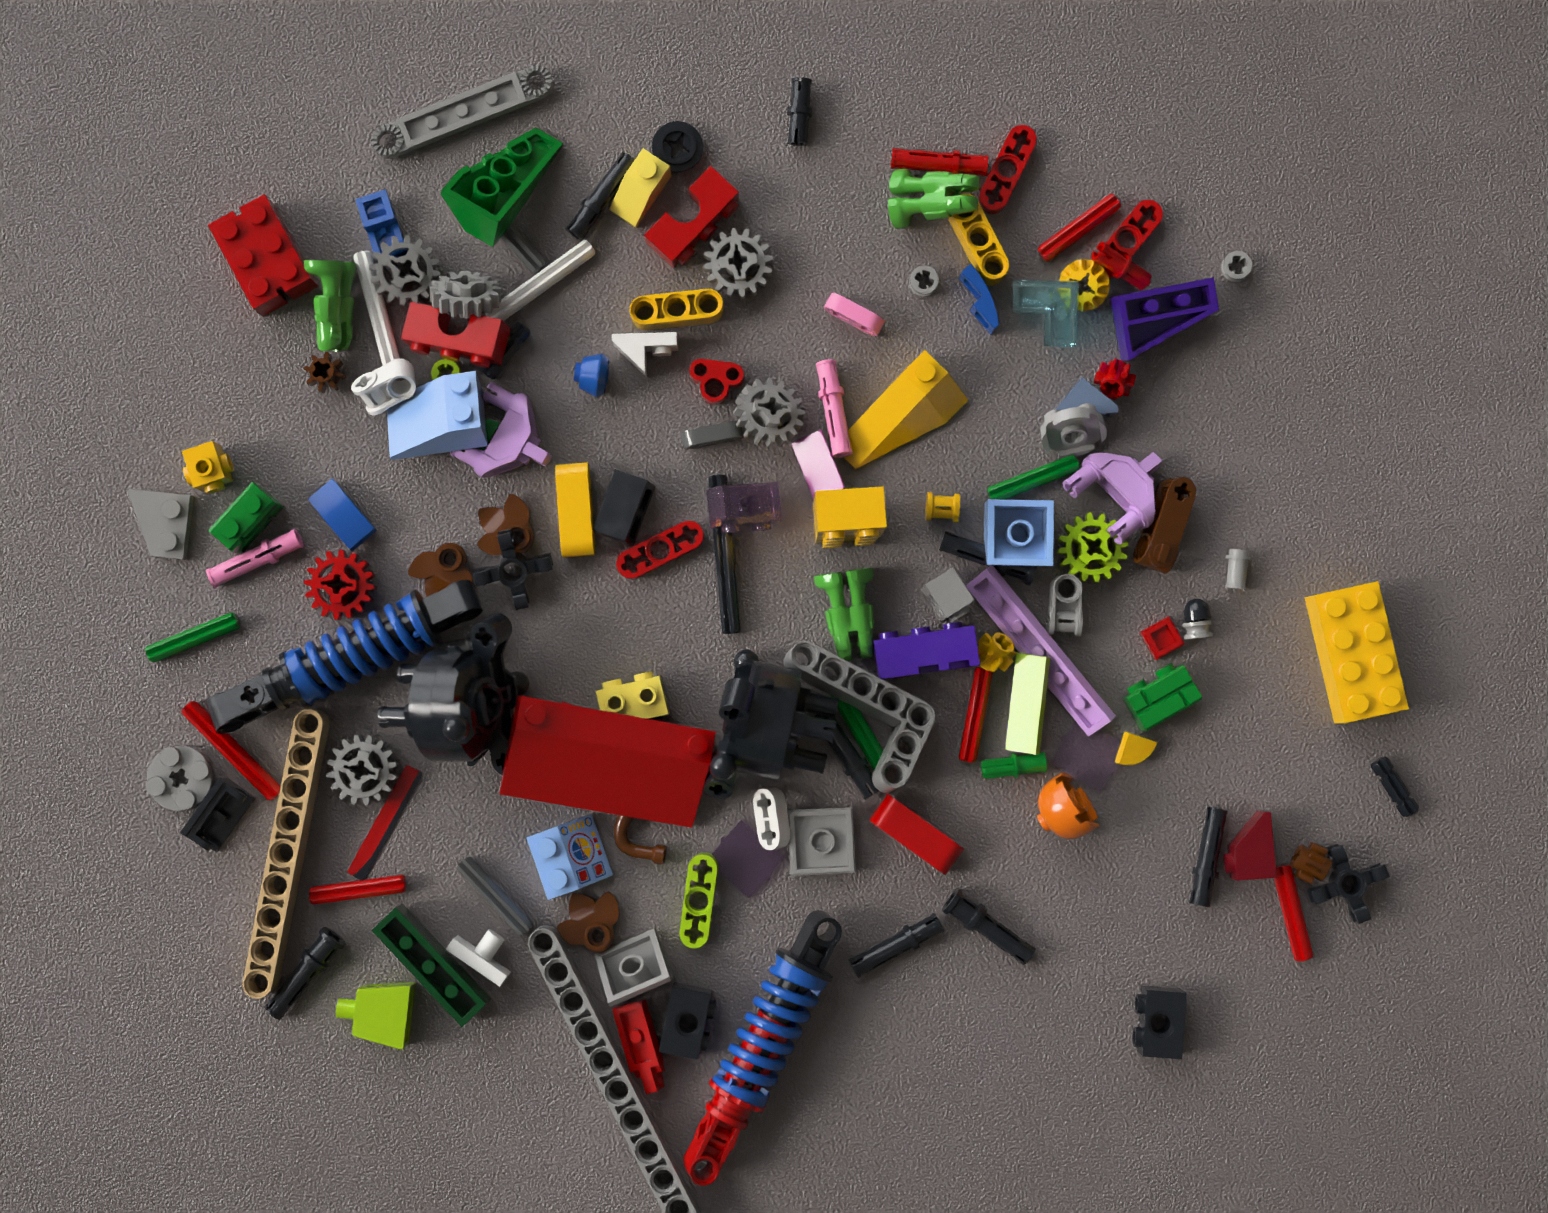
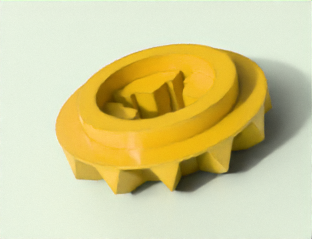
M1080 259L1070 263L1060 273L1057 287L1061 300L1069 305L1070 309L1085 312L1097 308L1105 301L1109 293L1110 281L1107 272L1100 264L1092 260ZM1089 273L1087 285L1093 291H1084L1077 297L1079 286L1072 279L1081 281Z

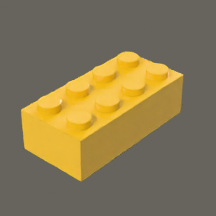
M884 486L815 491L813 502L815 543H822L823 548L842 547L844 541H855V546L874 545L876 539H880L887 528Z
M1379 581L1304 597L1334 723H1349L1409 709Z

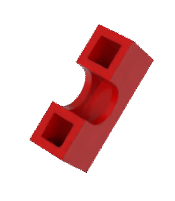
M711 165L688 188L690 198L700 207L698 216L691 222L681 223L665 212L644 234L646 243L673 269L678 263L684 265L695 253L693 248L699 241L703 240L706 242L717 230L715 225L724 216L728 219L739 207L737 203L739 201V191Z
M410 302L401 339L410 346L412 352L421 355H429L430 351L441 353L440 356L451 361H459L460 357L471 359L470 362L481 367H489L490 363L502 364L511 329L502 319L482 315L477 317L471 314L468 326L462 333L449 335L448 326L451 317L447 313L441 314L439 313V308H433L430 305Z

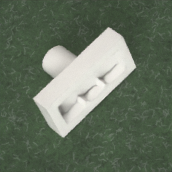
M490 929L485 933L477 947L457 935L446 948L448 952L499 987L511 973L510 970L492 959L504 942V938Z

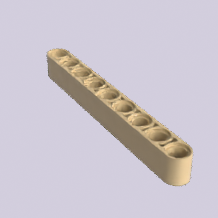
M304 709L295 716L243 977V989L249 997L254 999L263 998L274 992L278 988L281 979L330 727L328 715L319 709ZM309 715H314L318 719V728L312 733L305 726L306 718ZM303 747H308L312 752V759L307 765L303 764L299 759V752ZM297 779L302 780L306 785V791L301 797L297 796L293 791V784ZM290 811L295 812L299 816L300 822L296 829L291 828L287 824L286 817ZM284 843L290 845L293 849V857L290 861L284 860L280 854L281 846ZM277 876H281L286 880L287 888L284 893L278 892L274 887V880ZM271 908L277 910L281 916L278 925H273L268 920V912ZM264 941H268L273 945L274 954L272 957H267L263 954L261 946ZM257 974H262L267 978L268 986L266 990L257 987L255 983Z

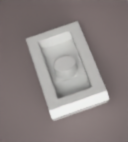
M677 332L612 334L614 346L646 377L647 352H652L653 356L661 357L670 356L671 351H678Z

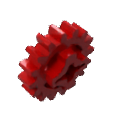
M341 549L339 550L338 557L333 552L327 551V560L324 561L319 557L315 558L318 567L316 569L308 567L307 571L313 576L312 579L304 580L303 583L311 586V591L305 594L307 598H315L311 607L316 610L323 607L321 615L324 617H328L333 612L334 620H341L343 613H345L348 619H353V610L355 609L364 613L366 610L362 605L363 602H373L374 600L368 595V592L377 590V586L369 584V580L376 575L373 572L365 571L369 566L368 561L364 560L357 563L359 560L358 554L353 552L347 558V551ZM349 565L357 571L360 580H355L350 574L351 568H349ZM333 566L332 571L326 577H322L324 572ZM342 580L353 586H346V588H340L339 590L328 584H335V582ZM320 590H325L329 594L331 604L323 598ZM355 593H359L356 599L348 604V599Z

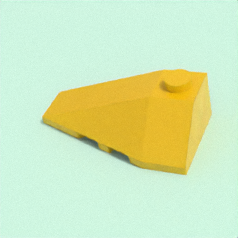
M924 350L848 430L853 454L843 458L856 470L890 451L919 438V436L946 424L968 402V399L950 374Z

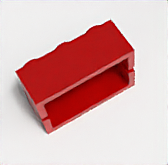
M265 194L239 207L240 215L232 211L208 224L211 233L253 310L262 317L288 303L278 290L283 288L284 292L295 300L319 287L314 276L305 271V259L275 204Z

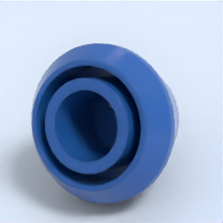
M601 353L583 357L582 363L576 362L574 382H579V389L597 398L605 394L609 374V358Z

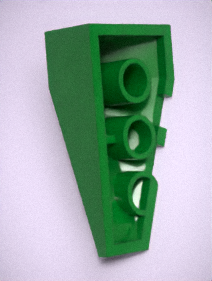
M535 127L508 142L506 148L493 155L488 153L482 157L481 162L470 168L465 166L458 170L441 190V196L465 232L494 247L510 227L561 150L563 143Z

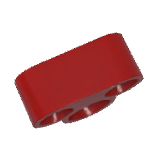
M696 359L689 367L691 379L695 383L700 384L703 399L711 405L723 403L728 397L729 389L740 387L744 381L743 369L736 363ZM698 366H704L707 369L706 374L703 376L696 375L694 371ZM735 370L739 373V376L736 380H729L726 376L727 373ZM709 382H720L724 387L723 393L718 397H711L706 394L705 388Z

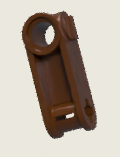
M1185 477L1169 478L1162 480L1158 484L1154 493V521L1149 527L1142 529L1133 553L1135 563L1163 574L1168 573L1174 566L1180 542L1196 497V487L1190 479Z

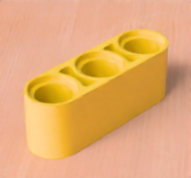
M962 193V194H960V195L973 196V195L968 194V193ZM978 202V210L973 211L970 217L964 218L954 214L948 218L970 263L980 274L986 285L994 286L999 284L1005 277L1009 269V261ZM976 233L981 234L986 238V244L976 246L971 242L970 236ZM987 262H995L1000 266L1001 272L997 275H991L986 271L985 264Z
M698 289L639 296L632 301L629 312L637 328L641 330H656L717 322L723 315L724 307L722 297L717 291L713 289ZM708 299L714 300L718 307L712 313H705L700 309L703 301ZM674 303H681L686 307V310L681 316L676 317L668 313L669 307ZM648 306L654 310L652 317L647 320L637 318L636 313L641 307Z
M589 463L555 465L562 557L595 555Z

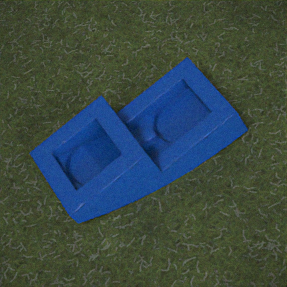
M386 189L355 199L373 252L382 254L383 251L380 244L385 242L388 246H391L393 236L397 237L399 243L404 241ZM408 250L395 251L390 256L398 258L406 255Z
M970 264L961 272L959 280L977 299L972 305L970 312L991 335L999 326L996 307L984 280L974 266Z
M333 478L308 498L322 518L352 552L377 531L361 509L353 503Z

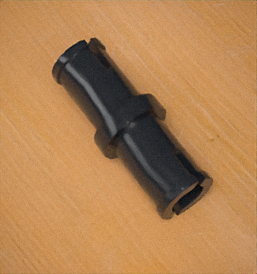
M799 77L792 78L791 106L787 107V115L790 116L787 144L798 146L799 142L801 146L808 145L809 117H812V108H810L812 80L802 77L801 81H799Z

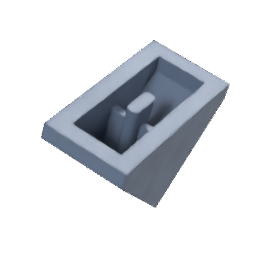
M1083 377L1079 379L1055 408V410L1061 411L1090 403L1095 405L1096 411L1102 414L1104 418L1114 417L1118 413V405Z

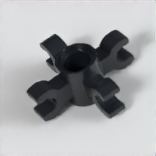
M511 529L498 531L499 535H497L503 556L500 565L474 569L476 586H482L500 580L502 584L511 588L515 609L528 608L530 602L524 584L527 574L553 570L551 553L526 558L523 554L516 552ZM509 563H516L522 568V573L517 576H511L505 571V566Z
M1335 844L1327 847V857L1332 859L1334 871L1329 877V883L1306 890L1310 902L1320 904L1333 897L1340 896L1345 898L1353 922L1357 921L1360 924L1371 920L1362 896L1365 894L1368 884L1390 877L1386 865L1377 863L1360 871L1352 870L1343 845ZM1351 875L1354 880L1353 888L1348 892H1344L1342 880L1346 876Z

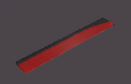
M409 765L405 766L347 870L348 874L359 880H365L423 775L422 772Z

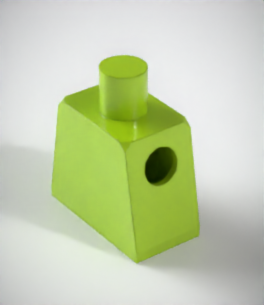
M416 982L362 985L357 989L356 1000L338 999L336 1018L352 1019V1035L397 1049H404L409 1045Z

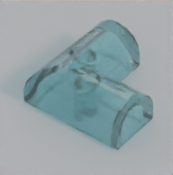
M1013 280V313L1045 314L1044 346L1077 347L1079 281Z

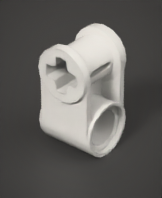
M394 359L382 367L358 377L353 382L351 390L365 402L369 415L381 414L388 408L414 395L416 391L414 367L408 360ZM404 378L405 380L397 381L396 379Z

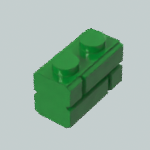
M251 482L208 531L231 552L242 554L272 521L271 517H276L284 506L262 486Z
M1172 663L1167 664L1155 671L1157 678L1146 683L1142 679L1127 687L1129 694L1122 698L1141 731L1150 730L1203 699L1184 665L1174 667Z

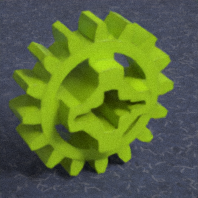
M1091 512L1085 515V521L1076 516L1073 518L1075 527L1066 524L1063 529L1067 536H1059L1057 539L1060 543L1064 544V547L1056 550V554L1065 555V559L1060 565L1066 566L1069 564L1071 569L1068 574L1080 573L1081 582H1085L1088 576H1091L1092 582L1098 583L1100 574L1108 580L1112 578L1110 569L1116 572L1122 569L1117 561L1127 559V555L1122 553L1121 549L1128 546V542L1124 541L1121 545L1114 542V539L1118 535L1116 534L1111 539L1110 534L1107 532V528L1117 521L1114 519L1109 523H1105V514L1102 513L1096 520L1093 519ZM1085 527L1100 528L1095 534H1088L1080 530ZM1109 538L1113 544V553L1108 550L1107 540ZM1095 541L1098 544L1095 549L1099 553L1095 552L1089 555L1087 553L1089 546L1086 543ZM1072 543L1077 546V557L1075 559L1071 550ZM1089 562H1097L1104 566L1100 569L1085 568Z

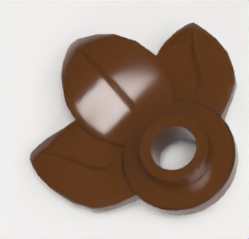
M509 494L505 501L504 509L485 507L478 510L479 522L486 532L477 542V546L489 555H501L502 552L497 535H499L498 531L511 529L513 535L517 532H521L524 535L523 542L515 544L516 552L522 554L532 547L534 533L528 525L530 511L518 496Z
M445 543L436 552H422L414 559L408 570L409 576L425 579L426 597L460 580H470L472 583V575L465 566L467 562L466 552L460 545L455 543ZM449 553L456 555V562L453 565H448L445 561Z
M606 892L595 902L594 899L587 895L573 893L569 900V915L571 919L557 926L561 937L572 945L584 944L587 949L593 952L607 950L614 942L615 933L613 926L619 918V907L612 893ZM599 929L604 932V939L602 941L594 940V930Z

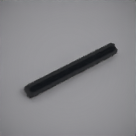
M718 474L709 476L708 481L721 628L723 634H736L740 632L728 485L727 477Z

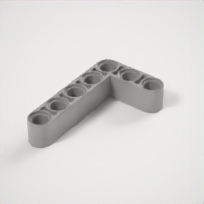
M800 641L796 643L785 655L784 666L786 668L802 671L801 680L835 698H839V700L845 703H849L858 710L893 727L873 771L872 781L875 788L883 793H891L905 785L934 724L935 712L932 706L811 642ZM800 652L806 655L808 665H800L795 659V653ZM824 667L832 668L836 672L837 679L835 681L829 680L825 676ZM854 682L861 683L864 686L865 696L858 695L854 691ZM882 697L892 700L894 704L893 711L884 708ZM911 712H916L922 717V726L913 723ZM898 740H903L908 744L910 750L908 755L900 752ZM885 769L894 771L896 774L895 784L886 780L884 775Z

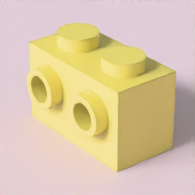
M652 671L634 675L635 682L622 684L621 679L602 683L603 689L596 691L599 708L602 711L645 719L670 714L661 676L654 677Z

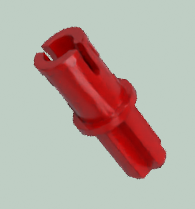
M1105 242L1097 245L1096 249L1106 256L1093 251L1091 259L1110 270L1113 277L1116 279L1121 277L1139 290H1144L1150 285L1152 275L1132 262V258L1129 255L1123 256Z

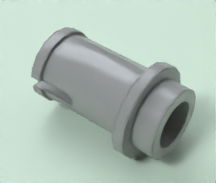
M1229 549V555H1226L1225 558L1229 559L1225 588L1246 590L1248 561H1251L1252 557H1249L1248 550Z

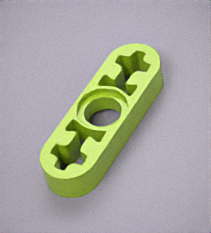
M707 852L696 854L688 865L679 936L682 943L689 948L702 947L710 935L719 866L717 859ZM703 859L707 860V866L712 867V871H707L704 879V884L711 883V888L702 884L691 885L692 880L698 883L700 870L695 869L694 865H699ZM696 891L705 893L708 897V905L703 909L694 908L690 903L692 893ZM687 913L694 916H707L706 920L700 918L698 930L703 932L704 935H699L695 941L691 940V934L686 933V929H691L694 917L688 918Z

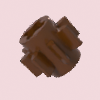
M325 352L324 358H317L311 355L313 362L310 367L305 366L303 368L311 375L306 383L310 386L319 383L318 391L323 394L326 391V387H332L338 391L337 383L340 379H346V376L339 371V368L344 363L340 359L331 362L332 355L329 352ZM323 367L328 368L327 373L329 376L325 379L322 377L321 369Z
M1310 842L1308 847L1302 844L1299 845L1290 861V866L1297 869L1294 876L1310 884L1313 883L1314 878L1322 881L1332 865V859L1326 857L1328 849L1315 842Z

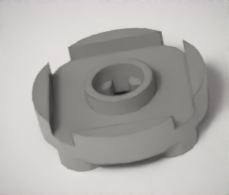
M1090 403L1061 411L1051 410L1044 415L1045 422L1040 428L1044 449L1049 453L1050 449L1056 450L1058 455L1062 457L1072 454L1080 456L1089 453L1095 449L1094 443L1099 441L1100 438L1103 442L1107 436L1104 417L1096 411L1095 405Z
M191 746L165 748L153 758L148 767L146 790L159 805L173 811L192 809L200 805L215 783L214 772H212V767L209 764L210 760L202 751ZM183 769L186 771L184 776L188 779V783L180 784L178 787L175 784L173 775Z

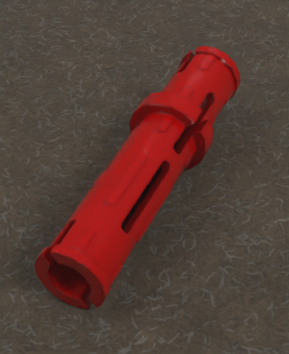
M892 148L891 169L905 168L931 172L947 171L953 174L987 176L989 156L962 154L960 150H953V153Z

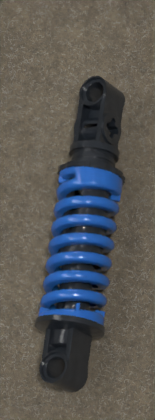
M460 580L454 582L445 589L426 598H423L419 591L415 589L396 602L399 611L403 609L405 611L398 615L392 604H387L384 607L388 618L387 621L382 622L376 611L368 614L372 625L370 629H367L363 621L357 618L352 623L354 631L350 633L346 627L340 626L337 628L338 638L335 640L328 633H325L321 636L322 646L317 647L313 641L306 642L305 654L301 648H293L280 653V665L273 669L271 667L263 669L262 675L207 699L206 706L218 734L234 732L245 724L266 716L277 709L284 711L290 708V704L297 701L307 709L316 700L327 698L331 689L340 692L346 687V682L350 684L359 683L362 679V674L369 677L374 676L377 673L378 666L382 669H389L393 665L394 659L400 662L406 661L409 657V650L413 654L419 655L424 651L425 643L427 647L442 646L441 632L460 623L470 621L483 612L471 581Z

